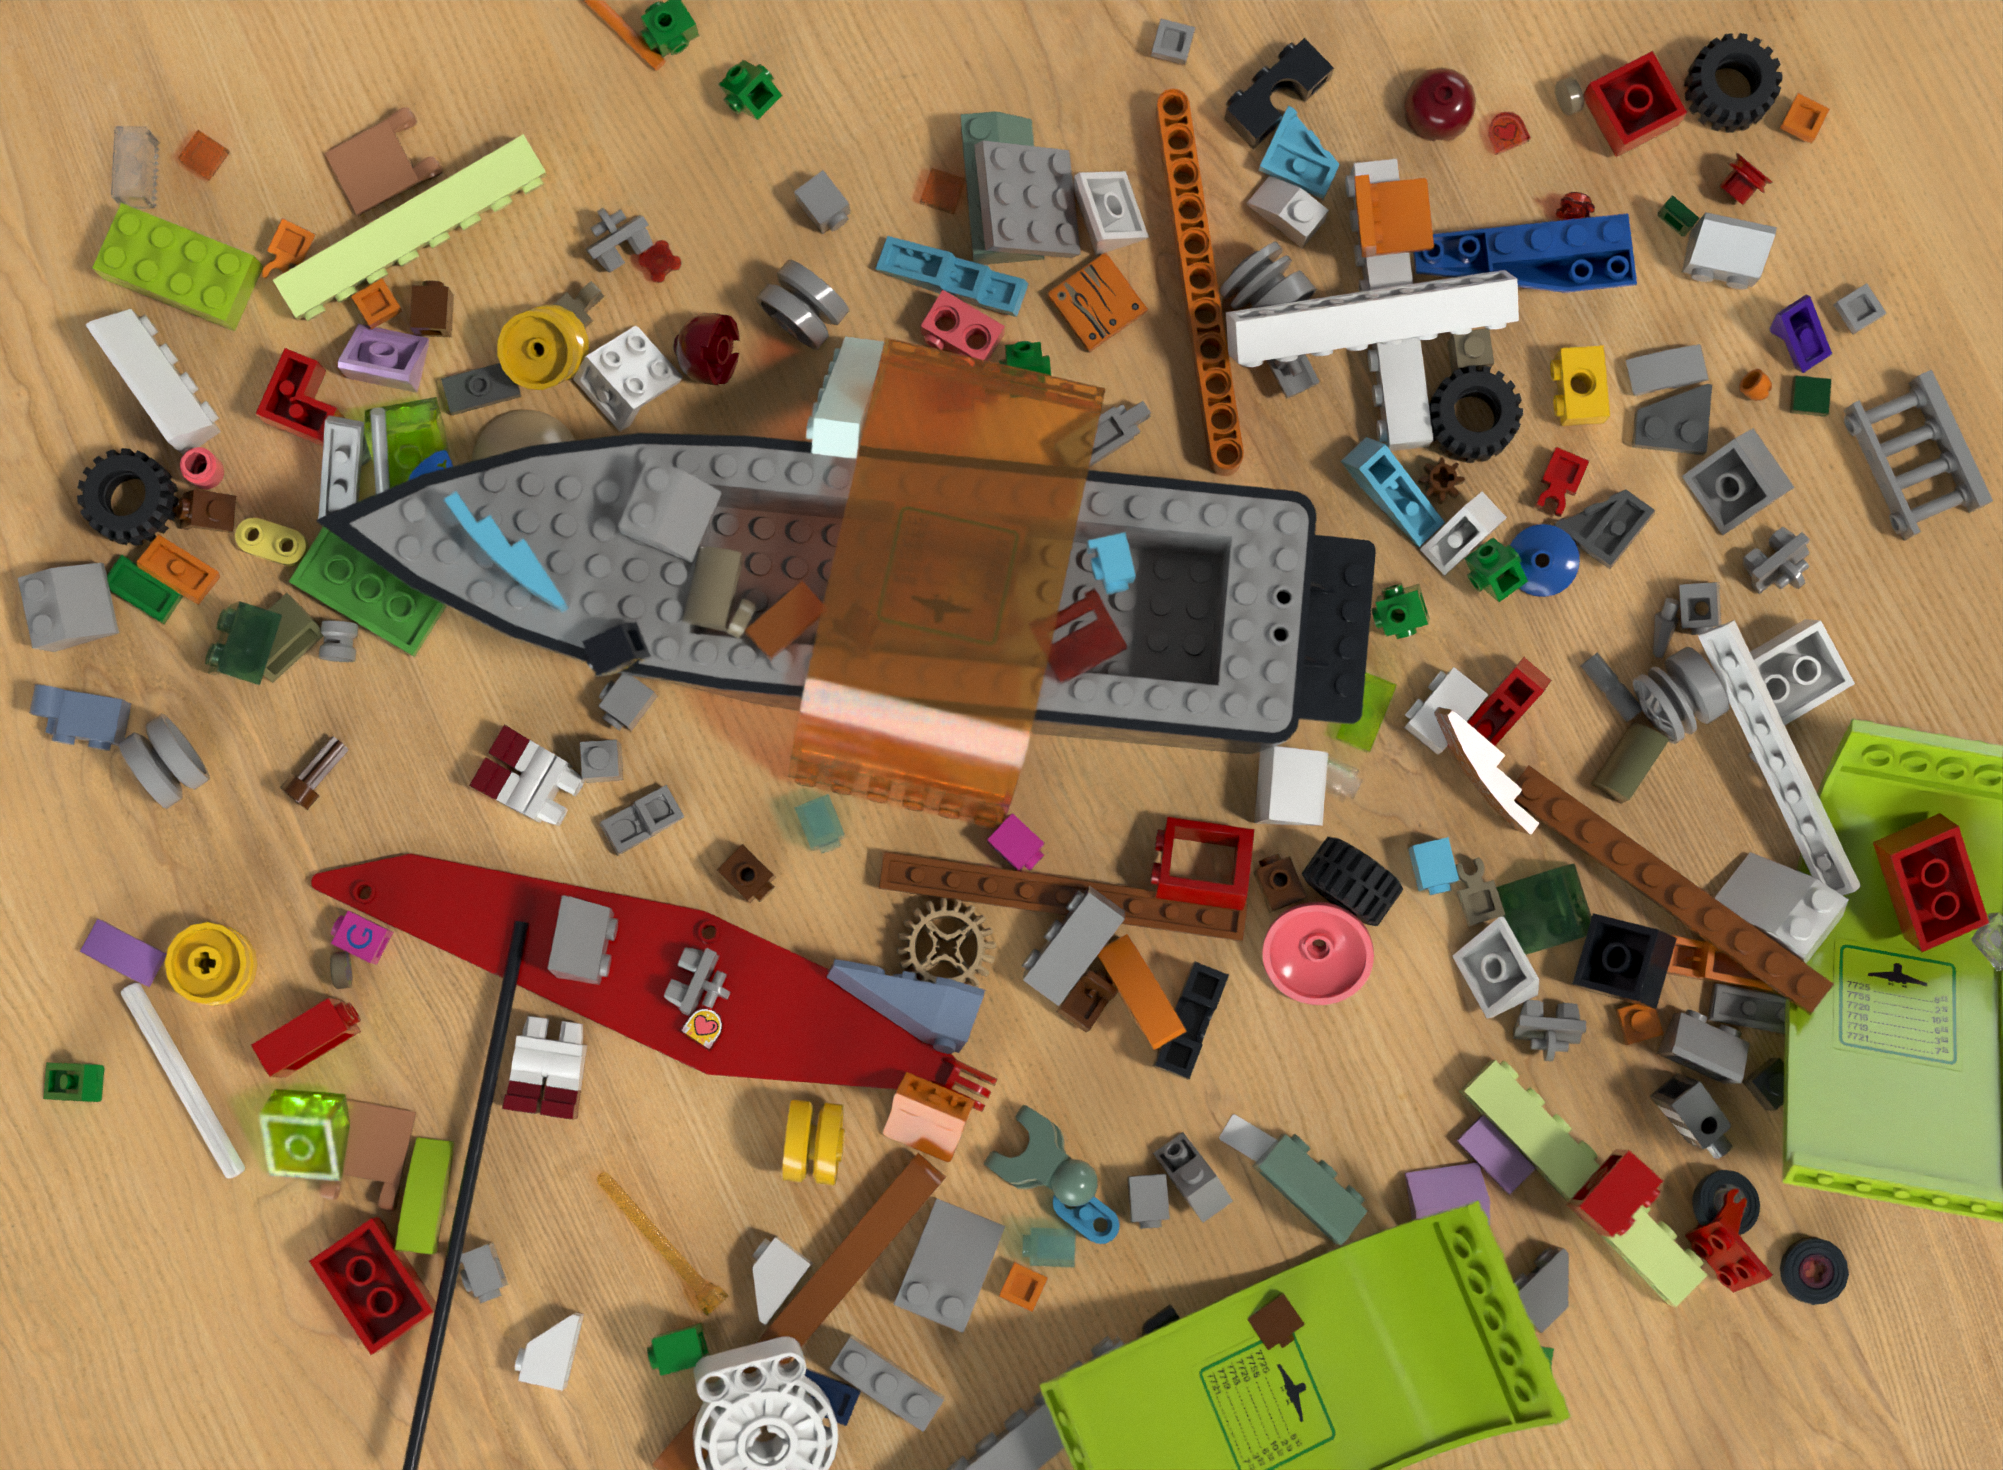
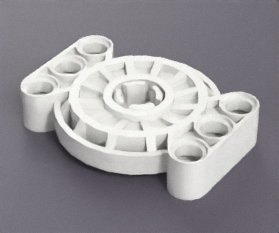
M780 1337L702 1358L696 1364L694 1377L697 1392L700 1398L704 1400L696 1417L693 1432L695 1456L700 1470H829L835 1458L838 1444L836 1418L829 1399L817 1384L804 1376L806 1371L805 1359L799 1342L794 1338ZM791 1356L795 1358L788 1364L779 1363L785 1357ZM749 1366L758 1367L753 1373H742ZM711 1376L721 1377L715 1383L704 1382L708 1377ZM826 1414L829 1417L830 1428L823 1425L822 1420ZM767 1425L768 1432L777 1434L768 1442L755 1441V1438L761 1434L760 1426ZM701 1447L709 1452L706 1460H704L701 1453Z

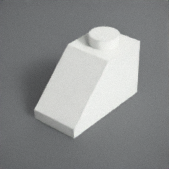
M1272 176L1266 179L1247 202L1250 208L1301 248L1307 244L1325 222L1329 211L1302 188Z
M1481 492L1452 517L1420 550L1445 576L1507 517Z
M778 1236L772 1242L765 1238L752 1255L757 1259L752 1269L759 1321L764 1325L769 1322L812 1264L811 1261Z
M572 1314L528 1342L526 1349L520 1348L515 1364V1370L520 1371L518 1381L557 1390L567 1388L584 1314Z

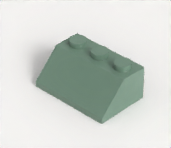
M1282 1134L1258 1159L1253 1167L1333 1243L1342 1245L1368 1212L1361 1205L1365 1199L1350 1185L1344 1189L1334 1180L1338 1175L1337 1172L1324 1160L1321 1159L1316 1163L1306 1154L1311 1148L1300 1137L1293 1134L1289 1138L1286 1134Z

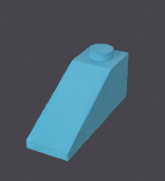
M1366 437L1341 460V463L1364 492L1416 546L1420 547L1445 523L1386 444Z

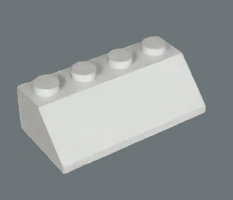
M132 309L92 320L86 324L88 330L167 442L184 455L188 450L200 447L221 432L214 423L219 419L218 415L207 401L201 404L194 394L199 390L197 385L187 372L180 375L173 365L178 362L177 357L166 343L160 346L153 335L158 333V331L146 315L139 317Z

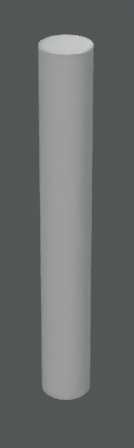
M373 408L370 411L376 494L390 488L386 415L383 408Z

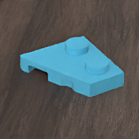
M1288 106L1260 164L1259 171L1300 187L1305 192L1324 200L1340 164L1329 151H1326L1321 146L1320 140L1312 130L1309 131L1297 117L1295 109Z

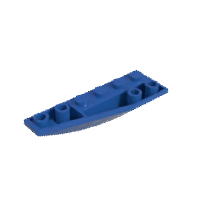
M1628 213L1433 234L1434 248L1432 250L1414 252L1415 269L1418 274L1455 278L1506 270L1517 278L1518 287L1560 293L1637 285Z

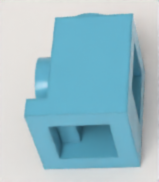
M1126 533L1088 540L1086 545L1087 554L1095 553L1096 557L1090 558L1095 581H1102L1106 594H1114L1129 589L1128 584L1133 583L1136 576Z

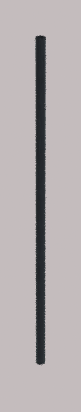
M514 921L402 1470H418L529 927V923Z

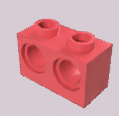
M942 290L920 325L921 335L925 336L923 341L938 351H942L943 348L955 354L954 359L968 369H973L975 366L983 370L1005 335L1004 325L945 290ZM942 317H949L956 323L949 331H941L935 324ZM973 335H979L986 340V344L983 348L975 350L971 349L966 344V341Z

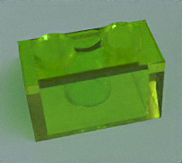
M437 397L378 407L383 408L386 415L390 488L408 481L414 469L432 454L446 450L449 455L445 426ZM372 409L365 410L364 434L374 465L370 414ZM444 460L443 464L438 463L437 465L446 468L447 460Z
M275 1089L259 1113L269 1175L340 1181L343 1176L350 1130L346 1094Z

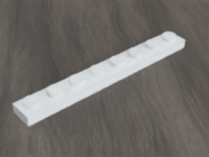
M1735 620L1704 631L1698 635L1699 640L1725 690L1729 703L1812 877L1817 878L1841 895L1855 892L1861 885Z

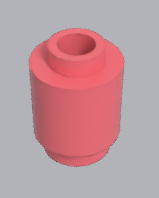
M201 447L192 448L181 458V473L195 487L208 490L216 487L222 481L224 476L223 464L209 450Z

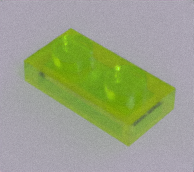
M1366 672L1362 717L1355 724H1341L1335 740L1369 753L1397 685Z

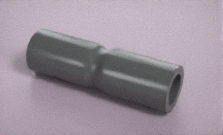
M1598 652L1581 665L1582 669L1595 685L1606 694V698L1626 722L1643 710L1640 703L1626 686L1619 682L1617 675Z

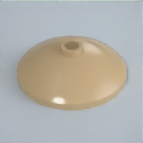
M536 410L513 411L495 419L483 430L475 444L472 461L528 446L575 441V439L563 423L549 414Z

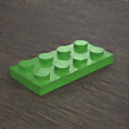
M322 527L289 580V583L413 657L417 655L446 608L445 605L410 588L324 527Z

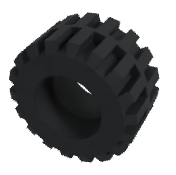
M1732 33L1725 34L1721 41L1717 37L1711 40L1707 47L1704 46L1690 66L1689 74L1684 82V86L1688 87L1684 93L1685 100H1692L1693 103L1689 110L1692 114L1698 112L1701 115L1698 121L1703 125L1709 121L1713 124L1711 129L1719 131L1722 126L1726 128V133H1734L1737 127L1743 131L1748 129L1752 123H1758L1774 104L1781 90V87L1778 85L1783 80L1782 72H1776L1781 64L1778 58L1772 59L1770 57L1773 50L1769 46L1765 49L1760 46L1762 40L1757 37L1753 41L1747 40L1748 34L1740 33L1736 39H1734ZM1728 68L1742 73L1749 82L1750 96L1735 98L1725 94L1716 82L1715 71Z
M1475 365L1467 366L1465 371L1458 369L1449 378L1446 377L1432 396L1429 410L1433 442L1437 440L1440 442L1441 445L1438 449L1443 453L1447 450L1453 453L1452 459L1458 461L1460 457L1466 458V463H1474L1476 459H1480L1481 462L1487 461L1491 456L1500 454L1518 432L1521 425L1519 420L1523 416V408H1519L1522 399L1520 393L1514 394L1513 389L1516 386L1511 380L1508 383L1502 380L1505 374L1499 370L1494 375L1490 373L1491 367L1483 366L1481 370H1476ZM1464 397H1476L1485 401L1490 406L1494 415L1492 428L1484 432H1473L1464 428L1458 422L1454 408L1456 402Z
M121 448V453H118L113 449L106 452L108 457L106 459L100 456L92 460L96 466L92 470L89 467L85 468L83 474L87 476L86 481L79 480L77 487L83 491V495L77 496L78 504L83 507L80 512L83 518L90 522L89 525L109 540H114L126 546L128 542L134 546L143 545V539L152 542L156 538L155 533L157 531L164 534L169 529L164 525L169 519L174 522L176 513L172 511V508L177 507L179 500L174 495L178 489L176 484L171 481L172 476L153 458L138 450L134 453L131 449ZM127 480H142L146 493L140 508L130 515L116 516L111 506V499L115 489Z
M1327 837L1302 872L1308 885L1332 904L1350 911L1362 923L1371 926H1378L1403 891L1399 880L1381 864L1351 844L1334 837Z

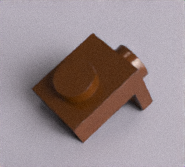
M197 489L184 493L183 497L179 498L176 508V517L180 519V529L198 528L225 533L233 532L236 496Z
M1087 970L1068 993L1056 1012L1087 1033L1108 1002L1115 997L1118 990L1112 986L1111 979L1099 971L1092 972Z

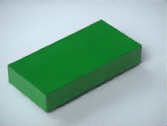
M120 555L107 575L110 591L164 625L183 598V595L141 570L136 563L123 555Z

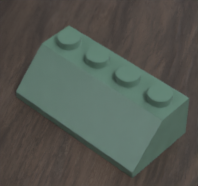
M997 111L960 114L973 262L987 265L1045 260V256L985 250L974 146L981 141L1034 146L1032 119Z

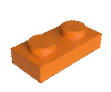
M159 534L137 560L138 568L197 605L202 602L220 579V574L217 570Z

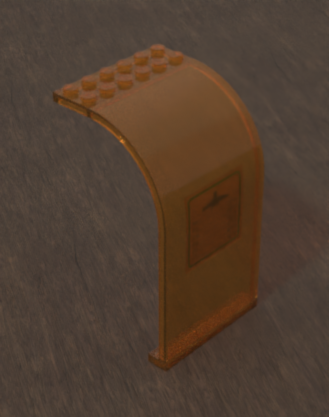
M885 337L821 611L793 742L788 777L794 778L796 784L805 787H816V784L831 787L830 790L840 795L848 796L852 795V792L867 795L866 799L876 803L885 804L888 803V800L902 803L903 808L911 811L921 812L924 808L936 810L939 816L952 820H957L960 816L974 819V823L982 827L993 828L995 824L1001 825L1004 822L1019 779L1042 688L1106 388Z

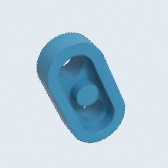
M1055 1195L1053 1196L1052 1202L1056 1214L1090 1241L1097 1244H1105L1112 1241L1118 1234L1119 1219L1117 1215L1096 1197H1093L1087 1204L1077 1206L1074 1209H1068ZM1100 1217L1107 1221V1228L1103 1232H1097L1093 1227L1094 1221Z

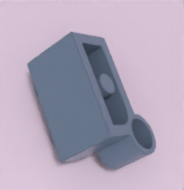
M35 684L29 714L48 718L46 733L53 735V742L74 745L75 739L89 741L88 747L110 751L111 745L119 746V742L125 739L131 703L118 698Z

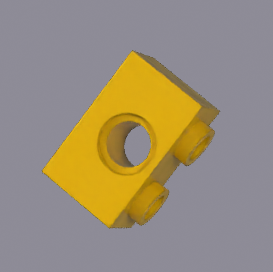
M1604 345L1560 348L1555 355V359L1550 361L1551 380L1557 381L1558 395L1553 397L1554 415L1560 416L1561 427L1604 424L1610 417ZM1571 380H1582L1586 384L1587 392L1584 394L1576 393L1571 388Z

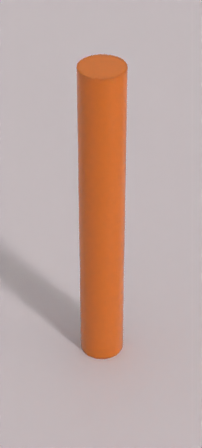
M583 0L656 71L665 64L666 60L656 50H650L645 40L604 0Z

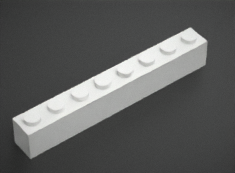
M1397 159L1354 163L1350 175L1346 176V192L1348 197H1353L1355 210L1350 211V224L1352 232L1358 231L1359 245L1354 247L1355 262L1357 267L1362 266L1364 280H1359V292L1413 284L1409 253L1365 258L1361 256L1354 176L1369 174L1370 184L1400 181ZM1412 337L1403 339V342L1398 345H1383L1381 342L1372 344L1373 350H1368V365L1370 372H1376L1377 385L1372 386L1374 406H1380L1382 420H1377L1379 442H1385L1390 451L1429 447L1433 441L1421 341Z
M1506 270L1226 312L1228 353L1241 366L1256 367L1262 365L1264 360L1276 359L1277 361L1288 362L1296 360L1298 355L1311 353L1313 356H1327L1332 354L1333 350L1341 348L1359 351L1367 349L1368 344L1381 342L1383 345H1398L1403 342V339L1412 337L1419 340H1431L1436 338L1438 333L1450 332L1462 335L1471 333L1472 328L1484 326L1487 329H1501L1506 327V323L1519 321L1518 282L1516 277Z

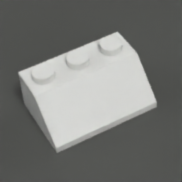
M1805 619L1750 652L1784 725L1855 684L1821 620Z

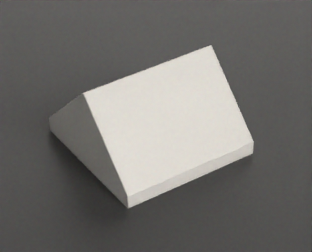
M1126 171L1081 172L1074 176V194L1096 256L1143 241L1149 237Z
M1278 746L1260 751L1254 823L1322 826L1328 753Z
M1504 916L1498 917L1452 956L1487 1019L1538 995L1539 978Z

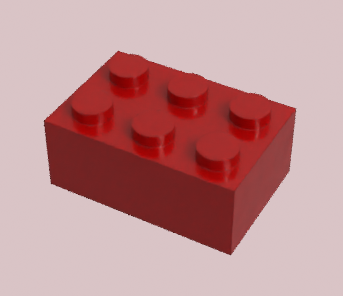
M1939 813L1873 842L1903 937L1919 951H1927L1989 924L1964 840L1957 824Z
M380 1217L369 1219L309 1260V1263L370 1355L380 1352L434 1315L436 1301L403 1251L395 1250L396 1241Z

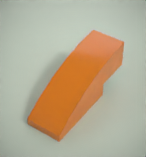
M1128 934L1103 947L1097 955L1102 967L1118 990L1124 1004L1152 1048L1155 1050L1186 1032L1175 1010Z
M1673 936L1677 940L1667 974L1772 991L1773 988L1708 941Z

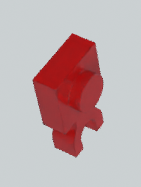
M1555 447L1540 481L1548 485V489L1539 496L1534 507L1542 509L1545 500L1552 498L1557 503V508L1553 515L1560 517L1566 507L1565 494L1567 493L1572 496L1576 494L1589 460Z

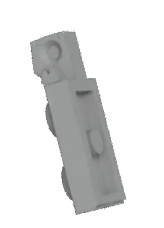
M1144 401L1128 411L1123 405L1118 408L1114 406L1055 444L1054 449L1067 468L1086 470L1132 441L1141 432L1137 426L1150 418L1151 412Z

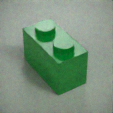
M702 1323L658 1334L651 1339L652 1345L647 1347L650 1365L652 1369H659L660 1376L693 1368L702 1358L710 1356Z

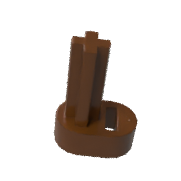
M332 736L297 776L291 774L280 788L304 809L308 810L320 797L314 789L349 749Z

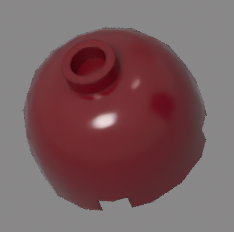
M1439 67L1425 71L1413 81L1405 95L1406 122L1414 133L1426 140L1447 139L1446 141L1455 139L1466 131L1474 117L1476 97L1473 86L1464 75L1454 69Z
M701 313L689 319L675 337L673 344L674 353L685 375L693 381L708 385L719 386L718 384L725 385L734 374L739 358V353L735 352L732 354L733 340L740 341L737 323L732 316L718 313Z

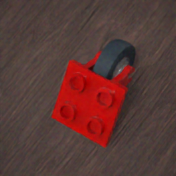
M1720 1170L1705 1176L1697 1184L1692 1198L1693 1211L1699 1224L1696 1228L1685 1234L1692 1244V1249L1699 1257L1708 1262L1716 1272L1720 1283L1730 1288L1733 1293L1769 1280L1773 1274L1740 1236L1748 1232L1755 1225L1759 1217L1760 1200L1755 1187L1745 1176L1731 1170Z

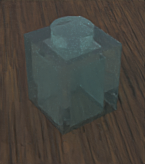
M829 794L795 807L812 851L820 849L821 854H824L842 846L840 840L845 839L846 835Z
M1031 1227L1030 1235L1023 1234L1022 1257H1029L1030 1266L1075 1267L1076 1229Z

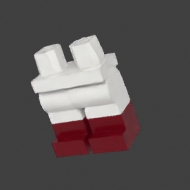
M504 724L488 753L521 772V775L519 776L485 757L469 786L539 823L543 820L560 826L568 809L553 801L561 788L576 797L585 781L577 772L571 769L573 766L567 761Z
M528 1016L523 1028V1034L516 1037L511 1074L502 1109L531 1114L540 1113V1115L571 1120L578 1119L587 1045L582 1044L583 1024L562 1021L559 1041L546 1039L549 1019ZM545 1081H546V1088H545L544 1100H542V1099H543V1093H544V1087H545Z

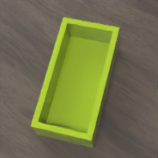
M121 203L92 269L104 280L235 331L263 269V265L252 254Z

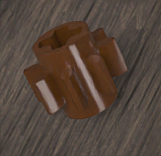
M1440 457L1435 467L1430 463H1426L1423 469L1428 476H1423L1418 480V484L1426 486L1425 497L1428 498L1431 495L1438 497L1439 504L1444 502L1447 494L1456 499L1459 492L1454 486L1460 485L1465 481V478L1457 476L1455 471L1459 464L1454 463L1452 466L1445 464L1444 457ZM1438 473L1442 474L1443 480L1449 481L1444 488L1440 487L1439 481H1434Z

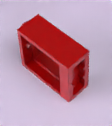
M1167 817L1165 829L1157 830L1155 851L1161 852L1160 863L1153 862L1150 884L1157 885L1156 898L1243 911L1248 896L1255 829ZM1174 839L1235 847L1231 885L1169 876Z
M327 998L251 1044V1047L269 1077L286 1078L359 1034L361 1030L357 1023L361 1019L350 1002L345 1004L343 1000Z

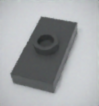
M500 363L441 379L452 416L522 397L519 385L509 378L503 371Z

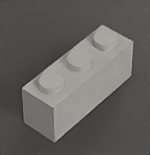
M1090 885L1084 893L1078 890L1066 906L1069 913L1062 922L1056 919L1044 935V938L1048 941L1040 951L1034 948L1022 964V967L1026 969L1023 981L1058 1006L1125 919V911Z
M854 1335L850 1336L829 1368L922 1432H924L945 1396Z

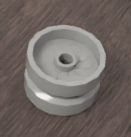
M790 259L777 272V277L782 287L767 284L756 297V300L760 307L781 328L813 350H818L829 337L827 327L823 322L838 325L848 314L849 307L822 279L800 263Z
M163 713L146 724V733L149 740L134 732L119 742V749L134 775L163 808L168 809L182 799L183 793L180 782L184 786L195 790L210 780L207 768L190 742Z

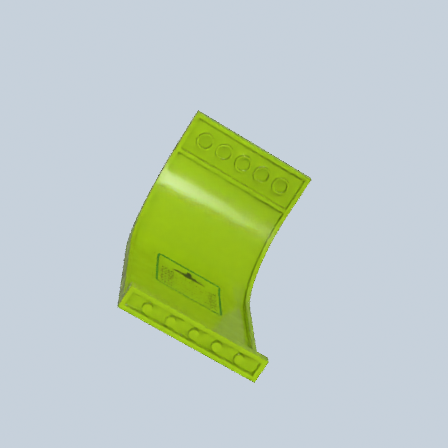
M1852 719L1828 765L1817 795L1861 887L1855 892L1843 895L1849 899L1843 917L1807 962L1808 966L1834 984L1811 1015L1785 998L1782 1183L2003 1223V746L1980 740L1973 741L1945 734L1911 730L1907 727H1895L1868 720ZM1941 813L1960 828L1989 924L1921 952L1903 937L1873 842ZM1800 852L1797 871L1812 877Z
M1479 1200L1405 1222L1309 1259L1039 1384L1074 1470H1400L1432 1456L1476 1441L1515 1431L1558 1424L1571 1418L1566 1407L1564 1395L1557 1386L1550 1369L1549 1360L1543 1353L1535 1334L1534 1325L1528 1318L1519 1296L1518 1287L1511 1278L1504 1261L1503 1252L1497 1245L1489 1226L1488 1217L1483 1211ZM1282 1292L1305 1325L1292 1334L1295 1339L1290 1344L1282 1348L1278 1343L1268 1350L1247 1319Z

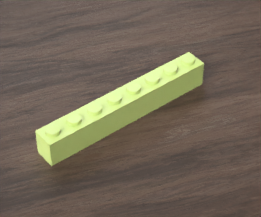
M523 134L273 279V282L295 318L299 320L305 317L307 321H310L326 311L323 305L335 298L338 303H341L357 293L354 287L367 280L369 285L386 277L388 275L386 269L398 262L403 267L419 257L417 251L430 244L433 249L445 243L451 238L448 234L450 231L459 226L464 231L476 225L482 220L479 216L481 213L490 208L495 213L513 202L510 197L517 192L523 190L526 195L544 184L541 178L547 176L546 171Z
M1496 1060L1489 1061L1459 1092L1536 1168L1539 1174L1568 1202L1600 1167L1595 1161L1598 1155L1587 1143L1581 1141L1578 1144L1568 1134L1572 1129L1559 1115L1555 1114L1551 1117L1542 1108L1545 1104L1542 1097L1530 1087L1525 1090L1516 1081L1519 1077L1518 1073L1507 1062L1502 1061L1499 1064ZM1641 1206L1632 1216L1636 1220L1635 1223L1623 1236L1620 1237L1616 1234L1613 1238L1601 1237L1668 1305L1677 1307L1708 1276L1700 1268L1704 1262L1691 1249L1687 1248L1683 1251L1674 1242L1677 1238L1675 1232L1663 1221L1657 1224L1647 1214L1651 1210L1650 1207L1644 1208Z

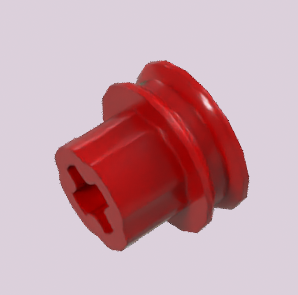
M1736 153L1737 159L1734 162L1728 163L1733 170L1719 186L1744 205L1757 189L1764 193V187L1773 182L1739 153Z

